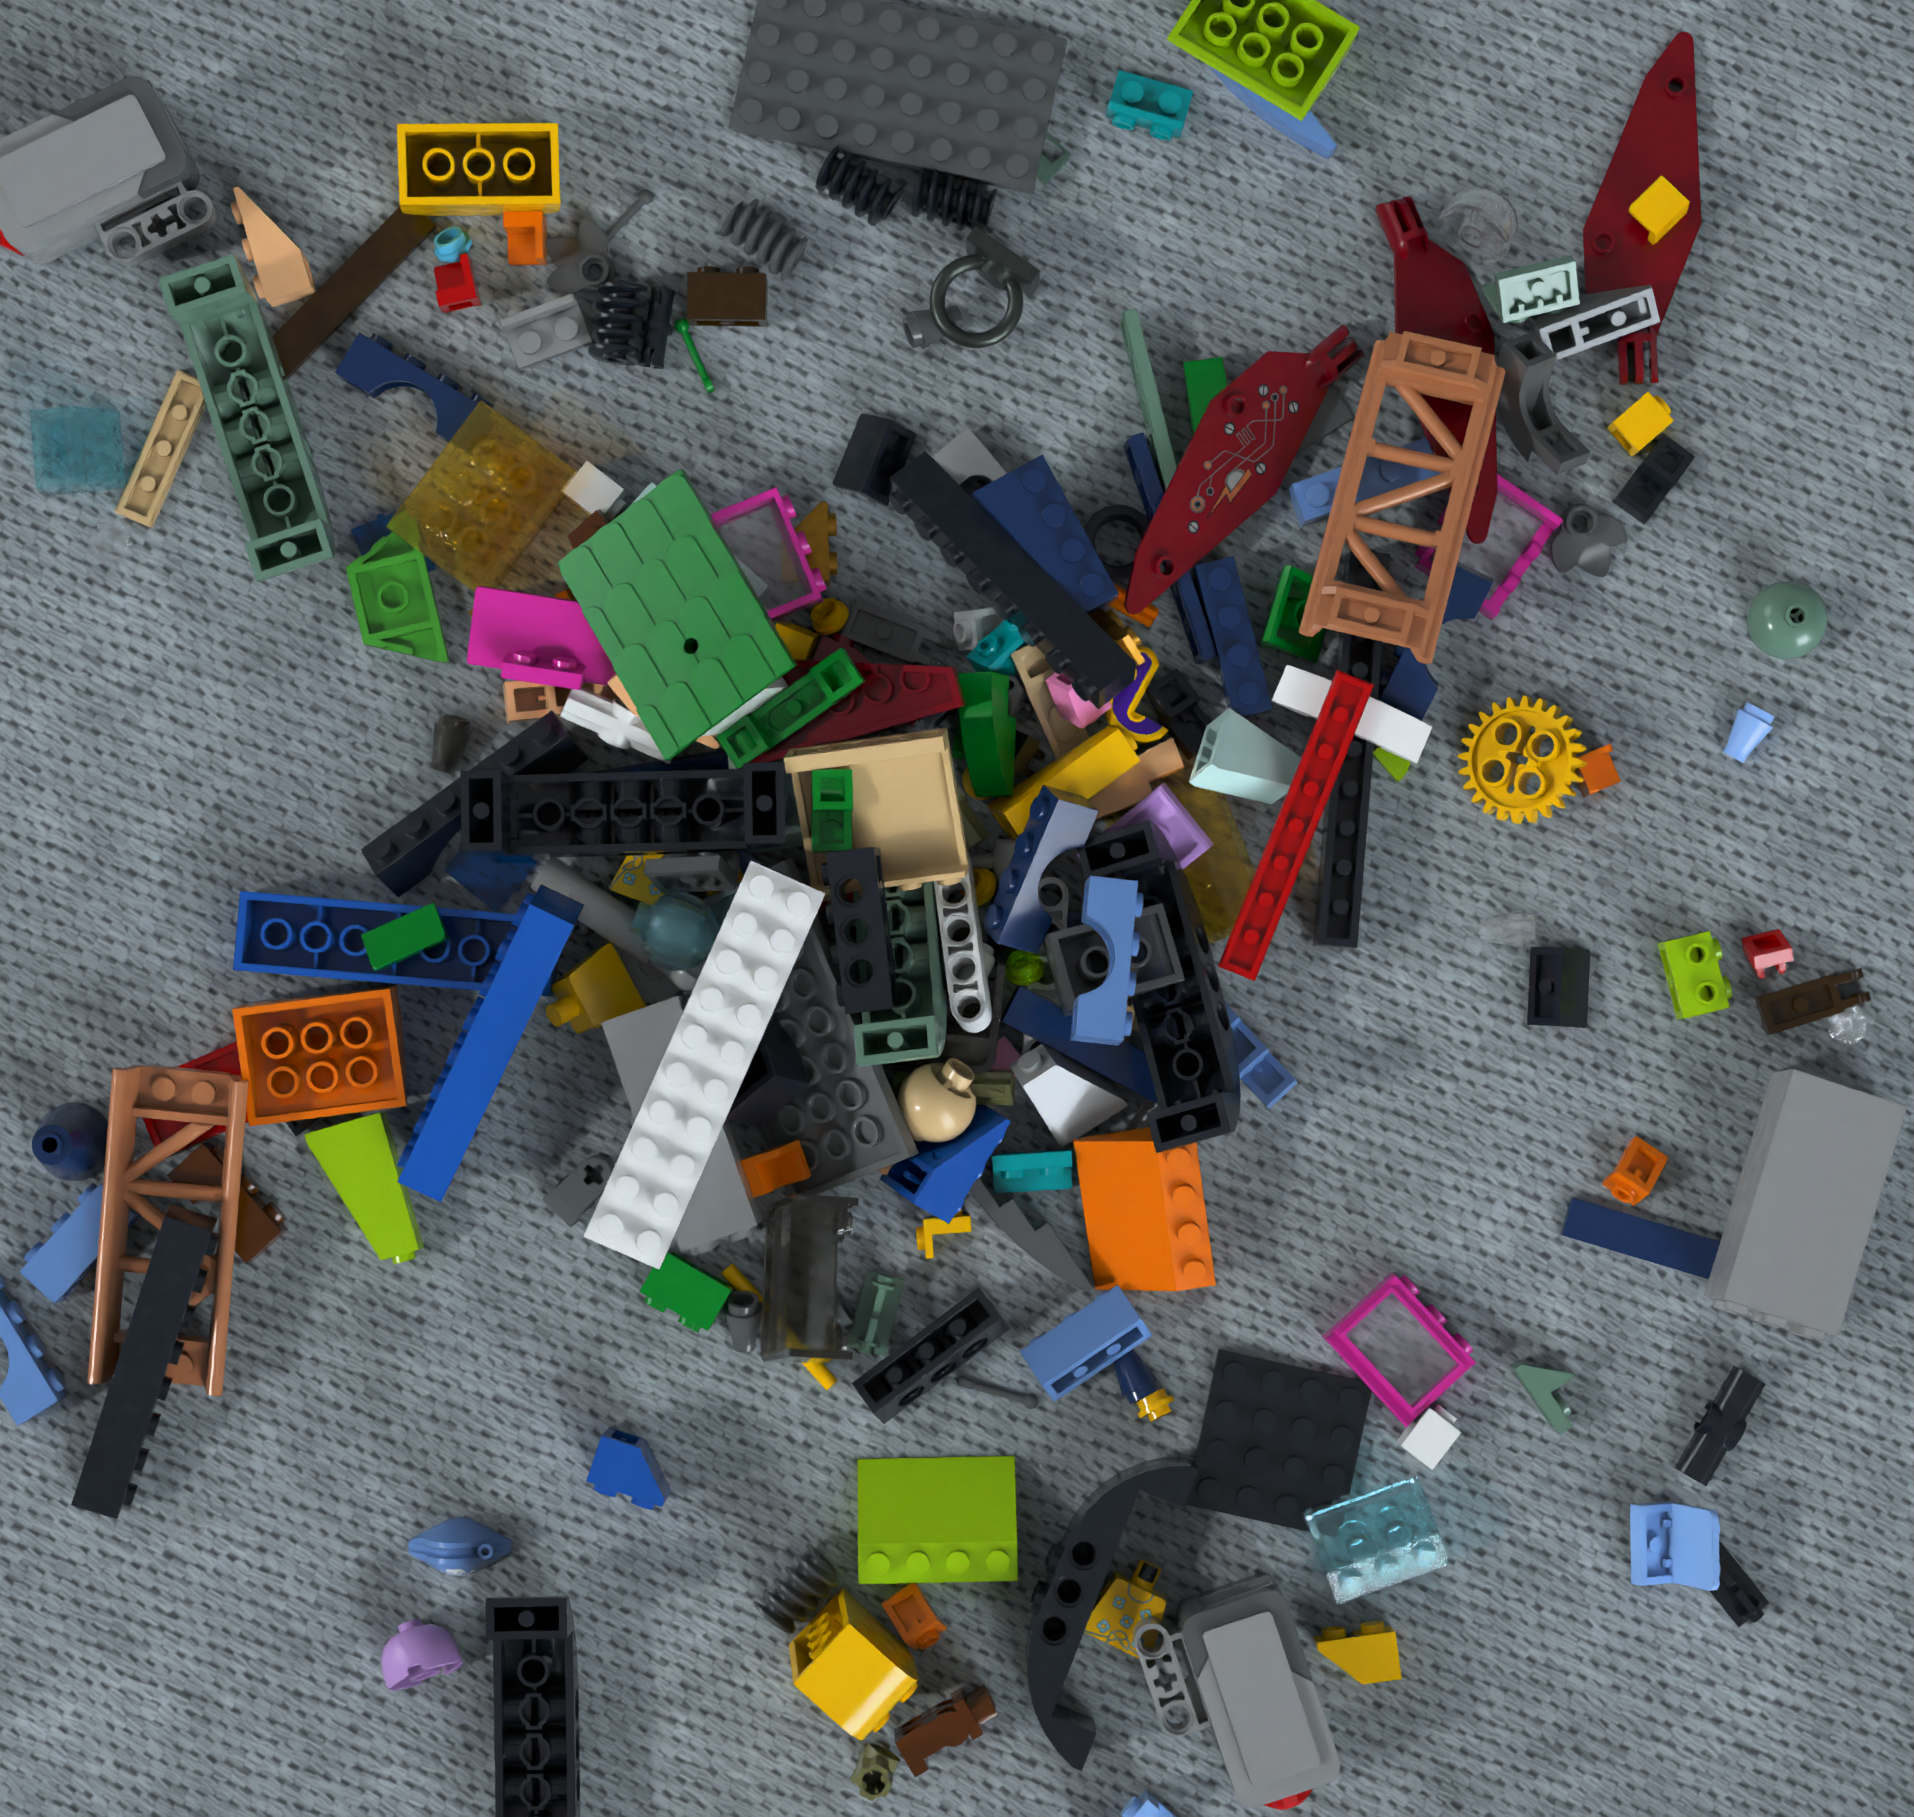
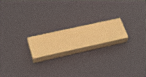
M177 369L115 513L153 528L206 407L197 377Z

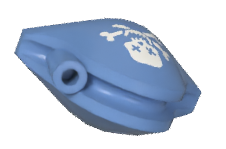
M456 1517L445 1520L409 1540L408 1553L447 1575L467 1576L476 1573L511 1553V1540L475 1520Z

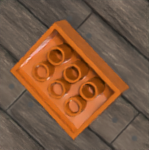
M397 984L241 1004L232 1009L242 1080L249 1081L246 1108L249 1127L408 1105L403 1026Z
M1150 1127L1073 1139L1095 1290H1111L1119 1285L1121 1290L1182 1291L1216 1285L1197 1142L1156 1153Z

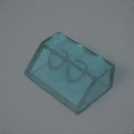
M1417 1476L1305 1516L1326 1581L1337 1605L1449 1565L1439 1530Z

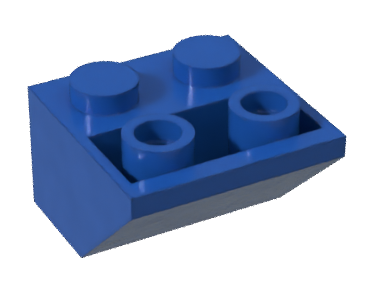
M609 1427L602 1434L586 1480L595 1484L593 1490L611 1497H616L617 1492L631 1496L632 1504L649 1510H654L655 1505L662 1507L671 1489L647 1440Z

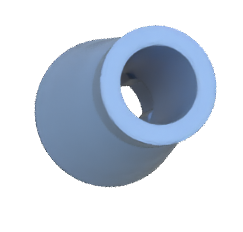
M1746 702L1744 708L1737 711L1727 745L1723 752L1744 763L1748 755L1773 729L1770 725L1775 717Z

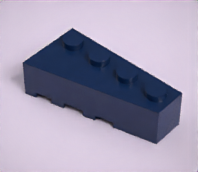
M1043 454L972 493L974 501L1088 615L1117 600L1119 595L1117 589Z

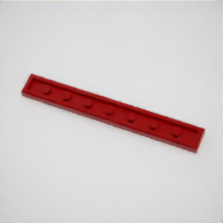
M1336 670L1218 967L1250 980H1256L1374 684Z

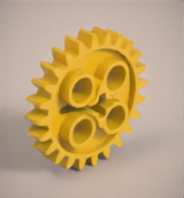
M1523 695L1519 706L1516 699L1507 697L1506 709L1496 702L1492 703L1494 713L1492 716L1480 711L1479 716L1483 724L1480 727L1474 724L1468 725L1475 734L1473 739H1461L1462 743L1470 747L1469 752L1458 754V758L1468 761V766L1458 771L1459 774L1470 776L1471 778L1464 784V790H1477L1471 801L1475 804H1481L1486 801L1483 812L1491 815L1497 810V819L1504 822L1510 813L1512 823L1515 824L1522 823L1524 814L1528 822L1537 823L1538 811L1544 817L1551 818L1552 810L1550 806L1555 805L1561 809L1566 808L1561 797L1564 794L1575 797L1576 793L1570 787L1571 782H1583L1584 780L1575 773L1576 768L1587 766V762L1577 759L1576 754L1586 750V746L1574 743V740L1582 734L1581 731L1576 728L1567 730L1573 721L1572 717L1565 715L1559 718L1561 708L1553 705L1547 710V701L1541 698L1533 706L1532 698ZM1515 726L1518 732L1517 738L1512 744L1506 745L1504 743V733L1509 727ZM1535 727V733L1530 736V728ZM1551 737L1554 742L1553 751L1548 756L1542 757L1539 751L1542 741ZM1518 755L1528 758L1526 765L1516 763ZM1502 763L1504 775L1501 780L1494 783L1491 780V770L1496 764ZM1538 775L1541 781L1540 788L1536 793L1529 795L1526 789L1527 782L1532 776ZM1514 784V792L1509 793V787Z

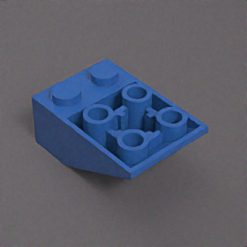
M976 1105L974 1117L962 1134L952 1140L939 1143L914 1140L919 1153L893 1164L888 1174H883L880 1180L916 1206L949 1224L954 1215L961 1210L965 1197L975 1180L982 1175L985 1164L995 1147L1004 1139L1006 1129L1011 1121L986 1105Z

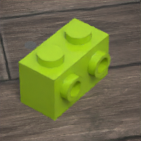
M1710 931L1657 943L1676 1019H1686L1730 1008L1728 999L1732 998L1731 985L1728 977L1721 975L1718 963L1719 960H1722L1721 946L1716 937L1712 938Z

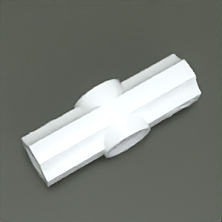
M583 687L580 690L571 689L560 717L597 732L602 740L613 746L628 750L634 748L670 764L672 758L665 761L641 718L632 714L621 699L614 698L611 700Z

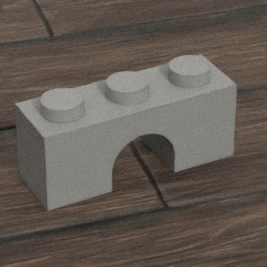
M969 427L964 429L932 456L962 488L975 480L991 483L1013 471L1006 461L999 464L990 453L994 448L989 440L980 431L974 434Z

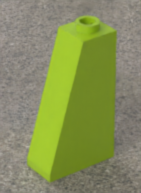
M386 1111L304 1134L306 1143L379 1259L384 1260L392 1257L393 1265L415 1259V1250L424 1248L408 1188L397 1182L402 1173V1168L396 1166L399 1156Z

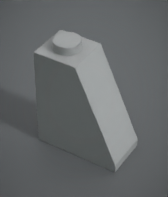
M1044 1044L1026 1052L1009 1065L1061 1148L1128 1106L1110 1079Z

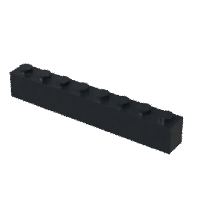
M926 451L889 478V501L893 508L901 515L906 514L914 522L918 533L926 541L932 540L940 548L943 558L950 566H958L966 575L970 586L979 594L983 592L992 601L995 611L1002 619H1010L1019 628L1022 639L1029 646H1036L1045 655L1048 665L1057 674L1063 673L1072 682L1074 691L1082 700H1089L1097 709H1100L1134 682L1136 662Z
M172 1204L170 1205L153 1250L71 1503L72 1506L114 1519H118L123 1506L131 1507L138 1485L131 1483L135 1471L142 1472L150 1449L143 1448L147 1435L154 1437L161 1417L160 1413L154 1411L158 1399L166 1401L173 1378L166 1376L169 1365L178 1364L185 1342L178 1341L181 1329L190 1328L197 1306L190 1305L193 1292L201 1293L208 1270L202 1269V1265L206 1255L213 1257L220 1238L219 1233L213 1232L217 1222L216 1218Z

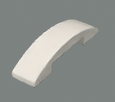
M1286 665L1271 702L1303 716H1311L1317 719L1332 681ZM1369 697L1354 735L1380 746V749L1417 764L1432 726Z

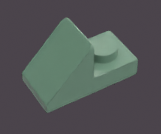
M1517 1361L1510 1365L1511 1369L1553 1431L1561 1435L1573 1425L1566 1417L1572 1413L1559 1393L1552 1396L1551 1392L1575 1377L1576 1374L1568 1370Z

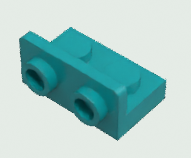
M1119 70L1111 99L1108 103L1106 118L1112 119V124L1118 128L1134 130L1135 126L1149 129V135L1156 139L1171 141L1172 136L1181 137L1193 91Z
M1010 619L1003 620L988 636L978 642L977 646L966 658L976 672L993 671L1006 676H1014L1017 670L1011 654L1016 649L1027 645V643L1022 639L1019 628Z
M1070 1149L991 1154L995 1193L1070 1189L1072 1187V1153Z

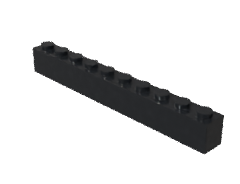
M1350 550L1345 556L1343 582L1382 591ZM1374 553L1388 571L1390 554ZM1339 632L1336 670L1374 684L1370 697L1378 700L1382 642ZM1355 735L1324 808L1313 946L1354 949L1358 945L1374 744Z

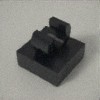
M1017 730L1015 737L1014 774L1018 776L1023 774L1030 777L1035 774L1034 771L1027 767L1032 756L1034 755L1044 760L1046 755L1038 748L1039 741Z

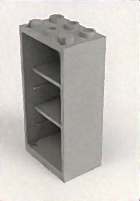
M675 996L601 1022L635 1120L688 1003L687 997ZM726 1119L675 1233L680 1252L690 1249L694 1256L714 1249L721 1243L720 1238L729 1236L732 1243L752 1236L758 1230L757 1225L764 1219L757 1198H753L741 1163L743 1158L729 1119Z
M1795 1069L1772 1072L1703 1297L1715 1300L1714 1308L1737 1315L1738 1313L1747 1316L1748 1311L1752 1312L1751 1320L1764 1325L1785 1328L1786 1324L1790 1325L1788 1332L1794 1335L1823 1341L1825 1335L1839 1336L1907 1106Z

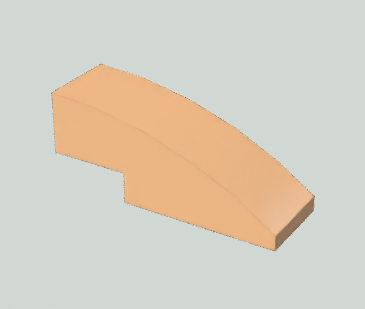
M519 680L504 682L503 691L507 724L538 721L551 710L558 718H562L560 715L571 689ZM584 682L582 685L583 688L608 699L619 698L610 686Z
M1173 738L1140 754L1138 758L1141 761L1091 798L1089 802L1099 810L1095 821L1137 805L1152 792L1149 785L1150 782L1178 772L1185 767Z

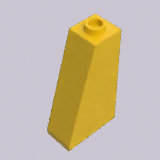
M1107 726L1013 787V796L998 797L989 803L987 807L1008 837L1016 840L1023 833L1030 816L1031 804L1038 797L1042 785L1074 793L1088 800L1141 761L1134 752L1138 746L1127 730L1123 729L1120 731L1119 728Z

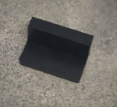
M862 413L859 416L837 470L833 485L840 489L857 492L875 503L888 506L890 502L889 478L904 467L917 434L891 419Z
M1531 947L1527 1025L1587 1027L1590 950L1565 947Z

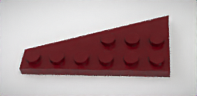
M794 659L797 665L784 674L782 678L788 686H791L808 674L809 670L819 664L821 660ZM853 662L865 682L811 723L751 763L771 762L784 758L789 749L837 743L966 706L956 668L951 666Z

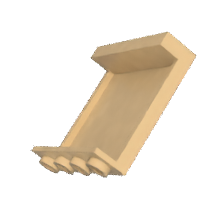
M947 727L789 749L783 758L786 774L791 773L811 883L810 887L825 893L822 901H831L830 886H824L821 873V864L827 862L826 853H811V770L852 769V849L880 848L885 888L898 886L899 890L908 891L920 888L922 883L937 881L938 885L945 886L959 883L962 877H966L970 864ZM852 880L846 885L845 893L859 891V895L862 896L863 887L858 880Z

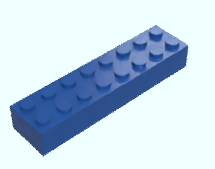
M542 884L535 895L527 892L512 921V924L517 926L518 929L510 928L495 957L496 960L502 963L494 962L478 993L485 997V999L478 996L462 1026L463 1030L445 1062L448 1065H445L441 1075L438 1077L429 1100L413 1129V1134L396 1165L403 1169L397 1181L398 1183L439 1202L442 1201L584 904Z
M240 891L233 970L480 991L494 962L502 963L496 960L495 957L510 928L518 929L517 926L512 924L516 914L437 907L451 939L380 971H374L361 935L424 906ZM558 961L541 996L555 997L552 991V984L557 979Z

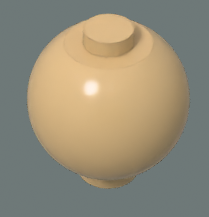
M950 1058L946 1064H925L911 1071L901 1083L897 1094V1103L914 1140L934 1143L946 1142L962 1134L970 1125L976 1110V1096L971 1085L975 1074L965 1063L958 1059Z

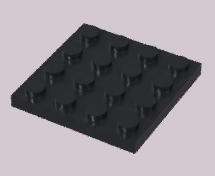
M1218 1349L1194 1459L1199 1471L1186 1505L1340 1538L1372 1390L1363 1380Z

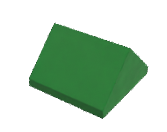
M1291 565L1284 566L1278 579L1259 646L1317 663L1327 629L1322 628L1314 636H1305L1299 633L1313 579L1312 575Z

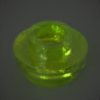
M1017 950L1008 957L1004 967L1005 976L1014 984L1030 985L1043 976L1044 963L1038 954Z

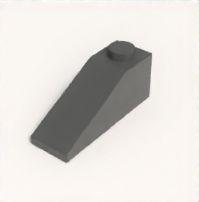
M1650 284L1579 295L1580 304L1568 307L1561 313H1543L1529 317L1533 333L1557 355L1556 360L1661 322Z

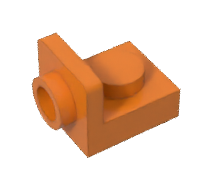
M1635 1136L1629 1141L1614 1171L1604 1179L1602 1185L1609 1189L1612 1195L1619 1201L1635 1206L1650 1194L1669 1157Z
M916 1583L909 1584L881 1603L904 1643L914 1650L918 1648L926 1649L934 1645L940 1639V1633L947 1629L944 1622L937 1617Z

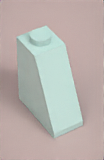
M1228 708L1206 726L1189 783L1195 787L1272 805L1287 794L1301 757L1234 710Z

